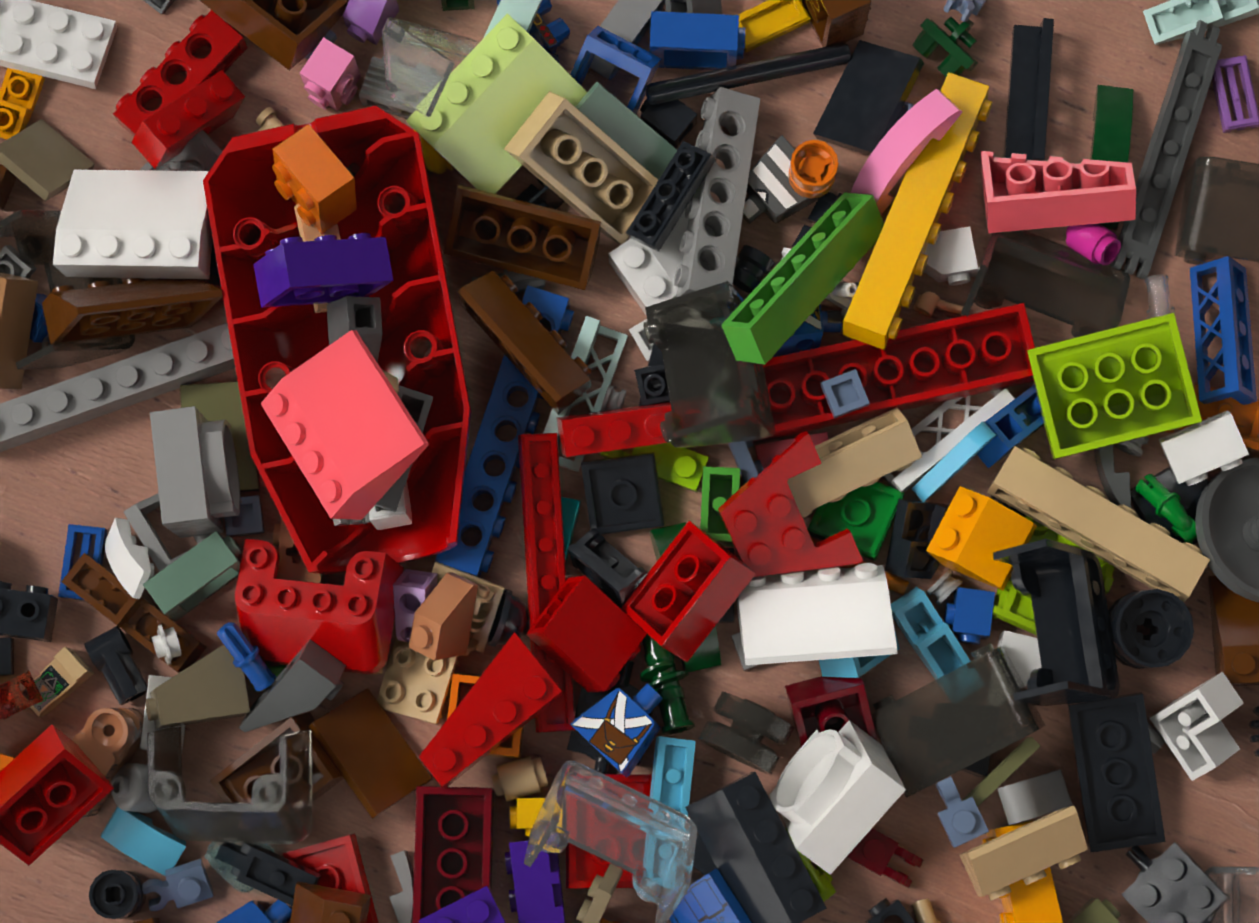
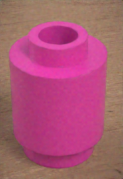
M1100 223L1068 226L1066 230L1067 246L1094 264H1110L1115 260L1121 249V242L1117 239L1116 234Z

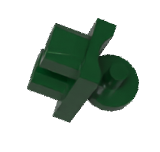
M949 17L944 23L952 32L949 36L933 20L926 18L920 25L923 30L912 46L928 59L941 45L949 53L937 67L945 77H947L948 72L960 76L966 69L972 71L978 62L958 42L961 40L969 48L977 42L968 32L974 23L968 19V21L959 24L955 19Z

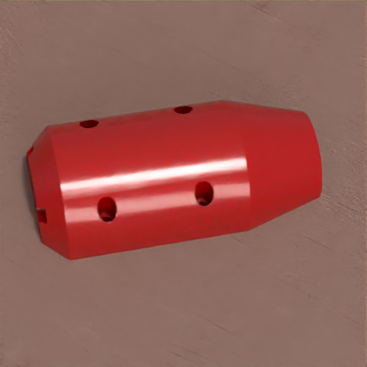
M377 106L317 118L313 122L304 125L290 124L232 137L203 179L250 455L308 572L314 574L345 573L350 559L362 551L387 553L396 562L401 564L450 550L457 545L471 406L422 142L418 132ZM308 124L345 167L352 163L360 167V170L354 176L357 210L337 223L340 240L349 239L350 236L359 233H370L371 238L386 237L394 281L369 296L380 297L382 340L378 365L382 370L397 377L400 386L433 396L423 430V435L429 445L412 463L407 478L412 512V524L383 530H377L371 522L367 524L334 526L333 519L329 517L261 405V402L283 377L329 346L327 312L315 313L313 304L261 308L253 265L266 255V251L279 246L282 239L300 237L294 210L296 203L291 198L288 200L283 198L274 184L277 178L272 168V165H274L273 148ZM260 237L259 241L252 245L254 240ZM432 347L431 353L424 358L425 353Z

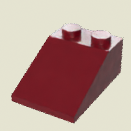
M820 676L785 686L800 747L804 745L816 730L822 732L831 729L839 732L849 720L877 741L861 676L859 678Z

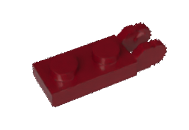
M873 828L846 857L879 876L883 874L907 888L913 882L909 879V876L887 867L892 855L895 854L904 859V862L919 868L924 861L922 858L898 846V842Z

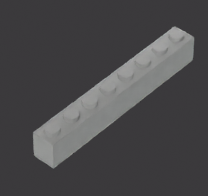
M228 323L1 403L0 452L180 388V385H189L234 369L235 363Z

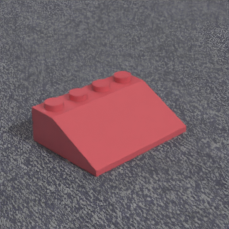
M357 330L349 331L287 374L261 402L263 409L331 519L362 520L429 445Z

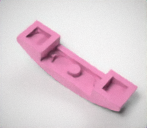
M938 89L925 96L907 111L879 142L862 167L850 193L873 195L880 215H882L895 198L890 193L892 188L932 138L940 141L961 115L962 111Z

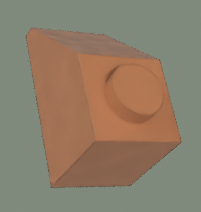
M453 572L446 573L414 613L409 648L435 661L465 655L478 584Z

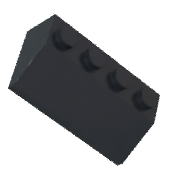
M750 772L685 807L716 868L752 923H801L827 909L756 772Z

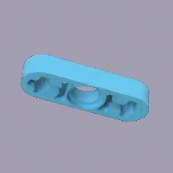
M984 421L981 422L913 486L912 491L923 502H926L979 453L996 434Z

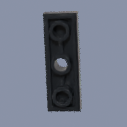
M683 141L626 234L631 239L659 252L716 161L715 157L711 153Z

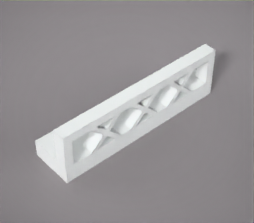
M1005 388L1002 391L1000 389L990 391L994 398L983 407L971 406V396L966 397L965 405L956 404L962 398L944 402L911 429L914 437L920 432L937 433L936 445L927 452H921L922 458L913 462L910 467L906 468L896 477L891 473L882 477L892 488L905 492L924 477L976 426L988 420L1015 398ZM948 409L965 410L964 422L956 429L942 428L943 413ZM969 411H975V413L969 417ZM938 418L937 427H927ZM941 434H948L941 440Z

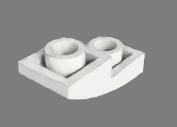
M115 518L104 543L105 552L118 581L132 598L140 599L145 588L143 584L154 576V564L150 563L148 548L136 545V537L131 534L129 520Z

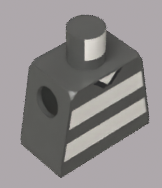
M783 135L773 143L749 172L746 192L750 196L745 199L742 217L749 224L764 212L777 224L818 200V198L802 197L791 187L788 172L792 153L795 149Z

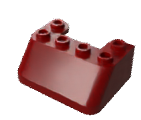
M245 539L235 590V603L240 629L252 646L257 645L260 649L258 654L265 663L288 665L311 639L346 665L343 672L374 674L385 666L395 620L393 584L403 573L404 567L387 553L362 551L350 559L347 565L344 586L276 579L280 560L276 547L267 541Z

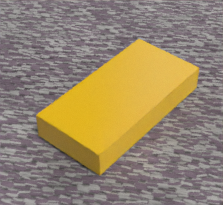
M767 0L738 14L739 27L746 28L744 50L749 52L810 23L811 18L802 1Z

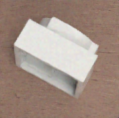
M849 720L839 732L831 729L822 732L816 730L789 761L769 797L775 810L782 815L795 848L831 875L904 793L906 788L883 746Z

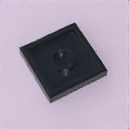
M654 452L581 462L590 530L595 528L601 535L665 525Z

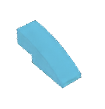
M915 587L891 603L892 616L896 624L953 704H958L985 685L950 627L943 622L923 590Z

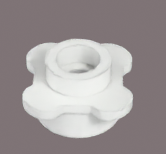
M158 625V635L152 637L155 652L158 658L164 657L167 665H170L172 658L181 656L179 641L174 627L163 630L162 625Z

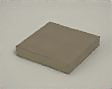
M42 119L0 144V163L45 201L69 187L74 170H93L95 165Z

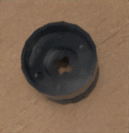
M1160 589L1128 593L1117 599L1108 609L1115 658L1123 665L1136 669L1168 666L1181 659L1191 645L1194 634L1192 615L1186 604L1173 593ZM1144 624V627L1150 628V634L1143 636V633L1137 632V625Z

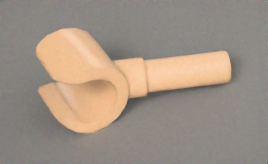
M933 292L921 294L913 307L915 311L928 317L932 316L935 308L964 316L967 313V307L941 300Z

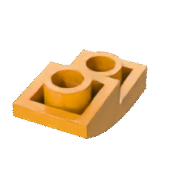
M7 68L0 89V138L7 140L26 128L46 78Z

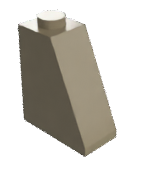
M225 645L220 646L150 692L151 698L146 699V712L148 720L154 721L155 729L242 717L250 712L244 672L240 667L234 666V658Z

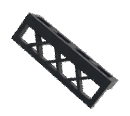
M1043 18L1040 27L1014 25L1004 158H1011V154L1015 153L1027 154V160H1045L1054 19Z

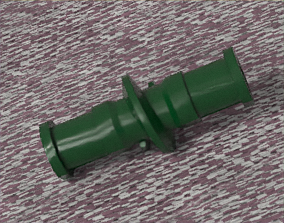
M647 634L642 643L645 650L644 658L649 668L640 674V679L642 682L650 683L649 685L663 698L657 705L660 707L664 722L662 733L663 735H673L690 730L695 727L694 720L689 719L684 701V690L679 682L687 677L689 673L685 670H676L674 654L661 647Z

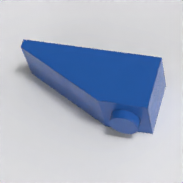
M1035 384L985 421L988 427L996 434L977 453V456L988 469L1010 453L1014 446H1019L1044 425Z

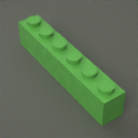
M844 192L723 322L721 326L736 361L765 365L771 360L782 345L794 335L801 324L814 313L815 309L855 267L867 251L875 245L884 223L873 195Z

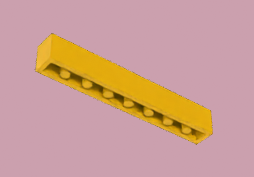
M949 72L941 92L962 113L939 141L932 138L907 169L843 320L844 336L883 350L889 338L895 340L899 333L902 319L898 316L902 306L908 308L911 304L916 289L911 284L915 275L922 276L929 256L924 253L928 243L935 245L942 224L937 222L941 212L948 214L954 199V193L950 192L954 181L957 183L962 181L967 167V162H964L963 159L967 151L973 153L980 135L976 128L979 121L986 122L993 103L988 100V85Z

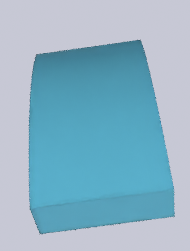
M118 806L101 833V838L164 876L165 870L175 867L186 848V840L154 826L151 818L138 812L123 811Z

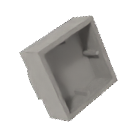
M195 406L150 412L162 525L179 538L207 535L215 531L218 533L224 532L223 517L238 516L240 514V503H242L231 424L226 419L208 421Z

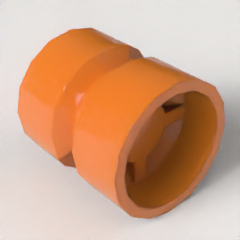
M819 140L805 141L797 146L792 153L788 172L789 183L797 194L813 199L822 197L830 191L834 185L839 164L834 149L824 141Z

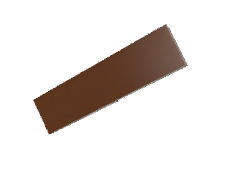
M86 553L80 557L61 581L155 655L152 637L158 635V625H162L163 630L174 627L181 649V656L172 658L169 666L178 673L194 664L207 648L142 596L140 599L132 598L116 576ZM161 657L160 659L166 663L165 658Z

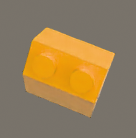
M960 486L926 551L944 567L1004 591L1011 577L1013 566L994 560L993 552L1029 543L1037 525L990 497Z

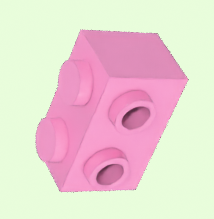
M324 37L300 71V76L305 85L304 89L310 94L308 99L324 110L329 106L337 112L343 103L348 105L354 98L358 89L356 83L361 77L355 57Z

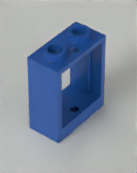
M651 11L650 53L662 58L658 68L717 70L736 66V60H743L746 28L739 27V15Z
M597 26L587 35L570 75L582 85L592 60L597 55L639 77L640 79L627 106L637 115L646 95L645 89L652 82L662 58Z

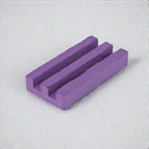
M1247 56L1218 60L1213 73L1212 83L1223 133L1231 132V130L1235 129L1237 131L1244 130L1246 127H1259V112ZM1235 65H1238L1249 115L1248 119L1243 117L1233 70ZM1223 67L1235 121H1232L1220 69Z

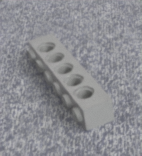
M719 87L710 97H706L703 102L701 118L704 119L703 130L700 131L697 137L695 147L711 153L716 159L722 161L725 169L719 167L715 161L685 209V218L689 220L687 230L682 235L679 247L680 252H683L682 265H679L674 278V285L678 287L676 300L718 310L730 300L761 98ZM721 126L728 129L730 136L722 131ZM710 192L715 193L719 197L720 203L711 197ZM705 225L713 229L715 237L706 231ZM700 259L708 263L710 271L702 267Z

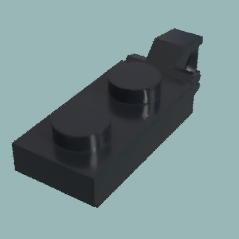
M226 840L220 845L215 857L233 866L231 873L237 876V881L293 906L297 881L318 885L322 875L255 843L252 844L246 841L240 846Z

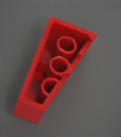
M515 632L419 755V759L444 789L563 695L561 689Z

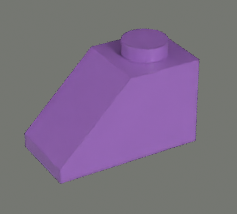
M349 0L343 14L348 34L362 43L368 40L377 45L399 12L397 0Z

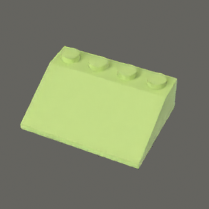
M507 13L413 112L406 122L477 190L496 194L523 166L504 148L550 91L564 97L576 107L587 94V91Z

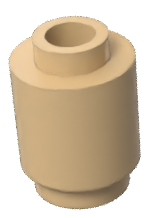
M531 756L498 765L496 766L498 773L491 775L497 797L504 795L507 802L541 792L540 788L549 786L541 757L531 759Z

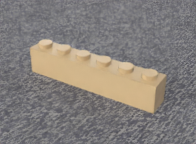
M1014 446L987 493L1079 547L1093 552L1098 558L1146 586L1173 593L1183 602L1190 597L1210 561L1209 558L1202 555L1200 548L1188 542H1179L1170 536V532L1166 528L1155 523L1148 524L1138 518V514L1130 507L1122 504L1117 506L1105 499L1104 493L1099 489L1079 484L1072 480L1073 476L1066 470L1059 467L1052 468L1041 462V458L1035 452L1026 448L1019 449Z

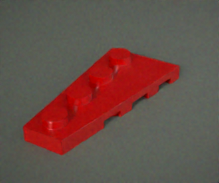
M355 833L282 853L285 858L322 874L318 882L320 886L371 895ZM371 895L367 923H379Z

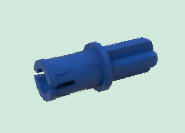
M228 622L217 631V636L234 658V666L242 669L256 691L266 689L275 681V674L272 673L258 654L260 649L257 645L252 646L237 624Z

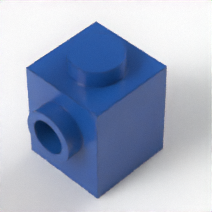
M960 587L954 591L953 604H946L944 622L950 626L953 634L958 636V642L979 645L980 639L986 640L990 637L995 592Z

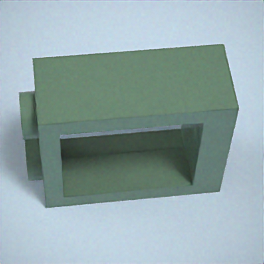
M215 531L146 581L143 586L162 612L174 621H178L238 577L243 550L230 535L224 538Z

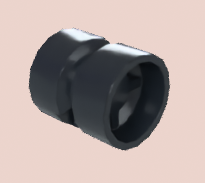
M109 870L102 872L94 879L90 886V904L95 912L104 918L126 919L133 917L141 911L146 901V894H143L142 884L144 882L131 871Z

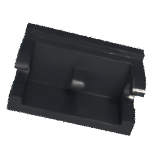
M595 528L589 530L575 544H571L568 547L573 566L621 607L647 575V571L642 567L638 568L610 545Z

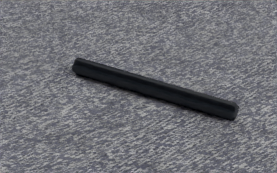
M841 43L650 83L647 85L645 92L649 104L655 105L715 92L719 87L730 89L844 65L851 60V52L848 44Z

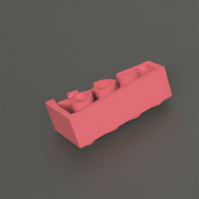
M981 151V177L988 233L1136 220V185L1132 163L1083 159L1080 164H1074L1063 160V157L1049 156L1048 161L1027 160V154L1012 153L1011 158L994 157V152Z

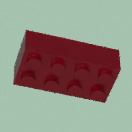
M416 786L412 923H419L420 919L485 886H488L492 893L493 788L447 787L444 789L442 787Z

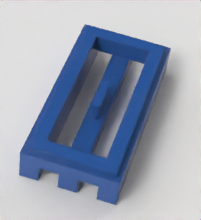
M69 524L58 597L84 600L75 592L69 590L61 581L73 567L77 533H83L80 557L84 553L89 556L92 535H96L93 559L102 566L107 529Z

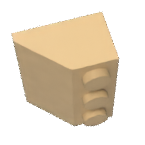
M1073 805L1059 809L959 855L978 897L988 895L992 901L1012 892L1009 885L1023 879L1025 885H1028L1046 877L1044 869L1058 863L1060 869H1063L1081 861L1079 853L1088 850L1077 810Z

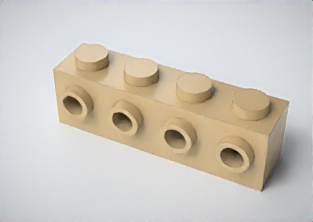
M896 407L816 445L815 449L822 464L788 479L787 483L803 518L823 504L837 502L843 499L847 493L861 486L866 487L879 481L880 477L910 467L914 461L922 458L908 420Z

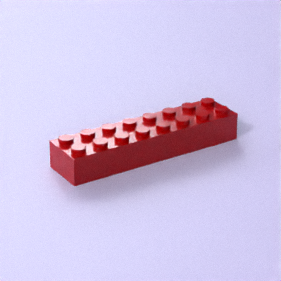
M1021 303L899 330L895 340L889 338L884 350L858 340H851L773 357L765 365L756 363L737 365L735 375L748 432L753 443L804 431H812L876 417L896 407L903 411L1034 382L1027 350L1035 348L1025 305ZM856 369L870 404L867 407L834 419L820 384L823 381Z

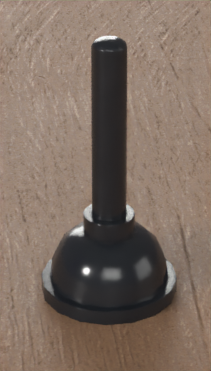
M504 589L488 637V645L496 647L497 644L505 645L514 632L519 638L521 636L528 637L526 634L530 630L526 604L518 597L512 595V591L509 589Z

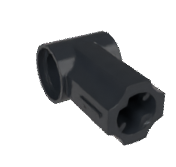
M115 626L84 643L93 664L99 672H103L120 705L131 702L147 692L148 686L131 656L133 655V650L120 627Z

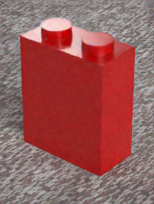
M584 575L569 577L526 635L587 692H602L610 690L618 682L620 670L626 662L634 659L640 652V643L647 633Z

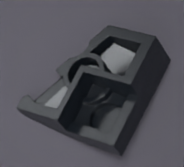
M898 499L885 571L904 578L931 579L939 562L926 549L950 505Z

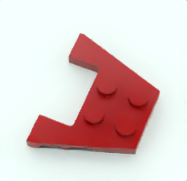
M807 431L800 433L791 446L780 456L777 454L772 459L773 462L756 478L752 477L718 508L739 559L756 573L754 577L863 562L852 533L848 528L813 544L789 488L788 479L822 464Z

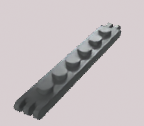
M1201 20L1197 22L1193 32L1188 31L1184 36L1136 184V220L1124 221L1118 239L1121 242V249L1115 260L1111 262V267L1119 270L1126 257L1123 271L1130 275L1135 272L1139 263L1136 277L1145 280L1149 275L1222 49V44L1217 42L1220 28L1213 25L1210 26L1206 37H1204L1207 23Z

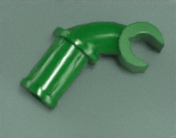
M1153 474L1144 476L1149 484L1147 485L1141 479L1136 486V491L1156 508L1155 512L1159 517H1165L1173 525L1171 530L1176 537L1180 536L1184 542L1192 544L1197 539L1195 521L1180 502L1181 497L1176 492L1171 493Z

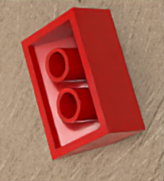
M689 520L621 609L661 647L688 662L756 573Z
M50 725L0 771V844L28 866L114 789L112 784L79 746L54 725Z

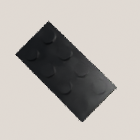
M1143 693L1119 695L1116 698L1102 701L1067 704L1090 852L1166 842Z

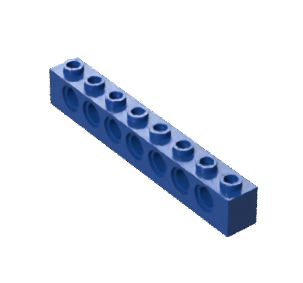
M527 285L522 303L526 305L530 302L543 317L540 323L548 324L551 330L554 329L559 335H561L562 330L568 332L574 315V311L569 309V298ZM505 355L503 356L465 470L457 545L450 550L437 554L435 562L442 563L480 578L481 572L488 573L494 552L489 551L493 537L500 538L506 517L500 515L504 503L511 504L516 491L517 482L512 481L516 467L520 468L518 435L535 433L540 418V413L535 412L539 398L544 400ZM515 391H523L528 395V401L522 407H513L508 403L509 396ZM504 425H511L517 430L516 437L509 442L500 441L496 437L498 429ZM494 459L505 463L504 472L496 477L489 476L485 472L487 463ZM480 494H489L494 498L493 506L487 511H478L473 506L475 498ZM470 528H475L482 532V539L476 546H467L462 542L463 533Z

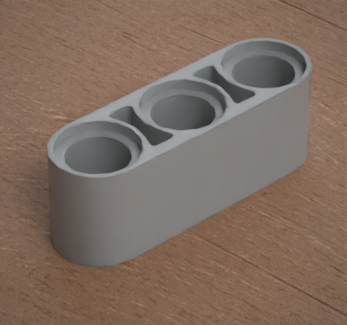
M618 0L600 27L637 46L651 26V11L661 12L665 5V0ZM597 55L594 56L589 67L609 81L620 70V67Z
M1061 769L997 789L1008 825L1072 806Z

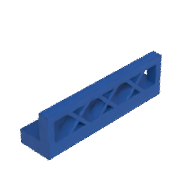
M1229 256L1191 267L1190 280L1199 401L1203 404H1209L1232 397L1243 405L1257 402L1246 268ZM1216 272L1217 281L1209 293L1203 290L1202 276ZM1213 302L1219 305L1220 314L1213 324L1209 326L1205 323V314ZM1217 335L1222 339V348L1214 360L1208 357L1207 348ZM1218 369L1224 372L1225 387L1210 391V381Z

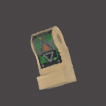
M64 647L54 656L55 659L40 672L39 676L27 684L19 694L39 718L51 712L94 674L73 649Z

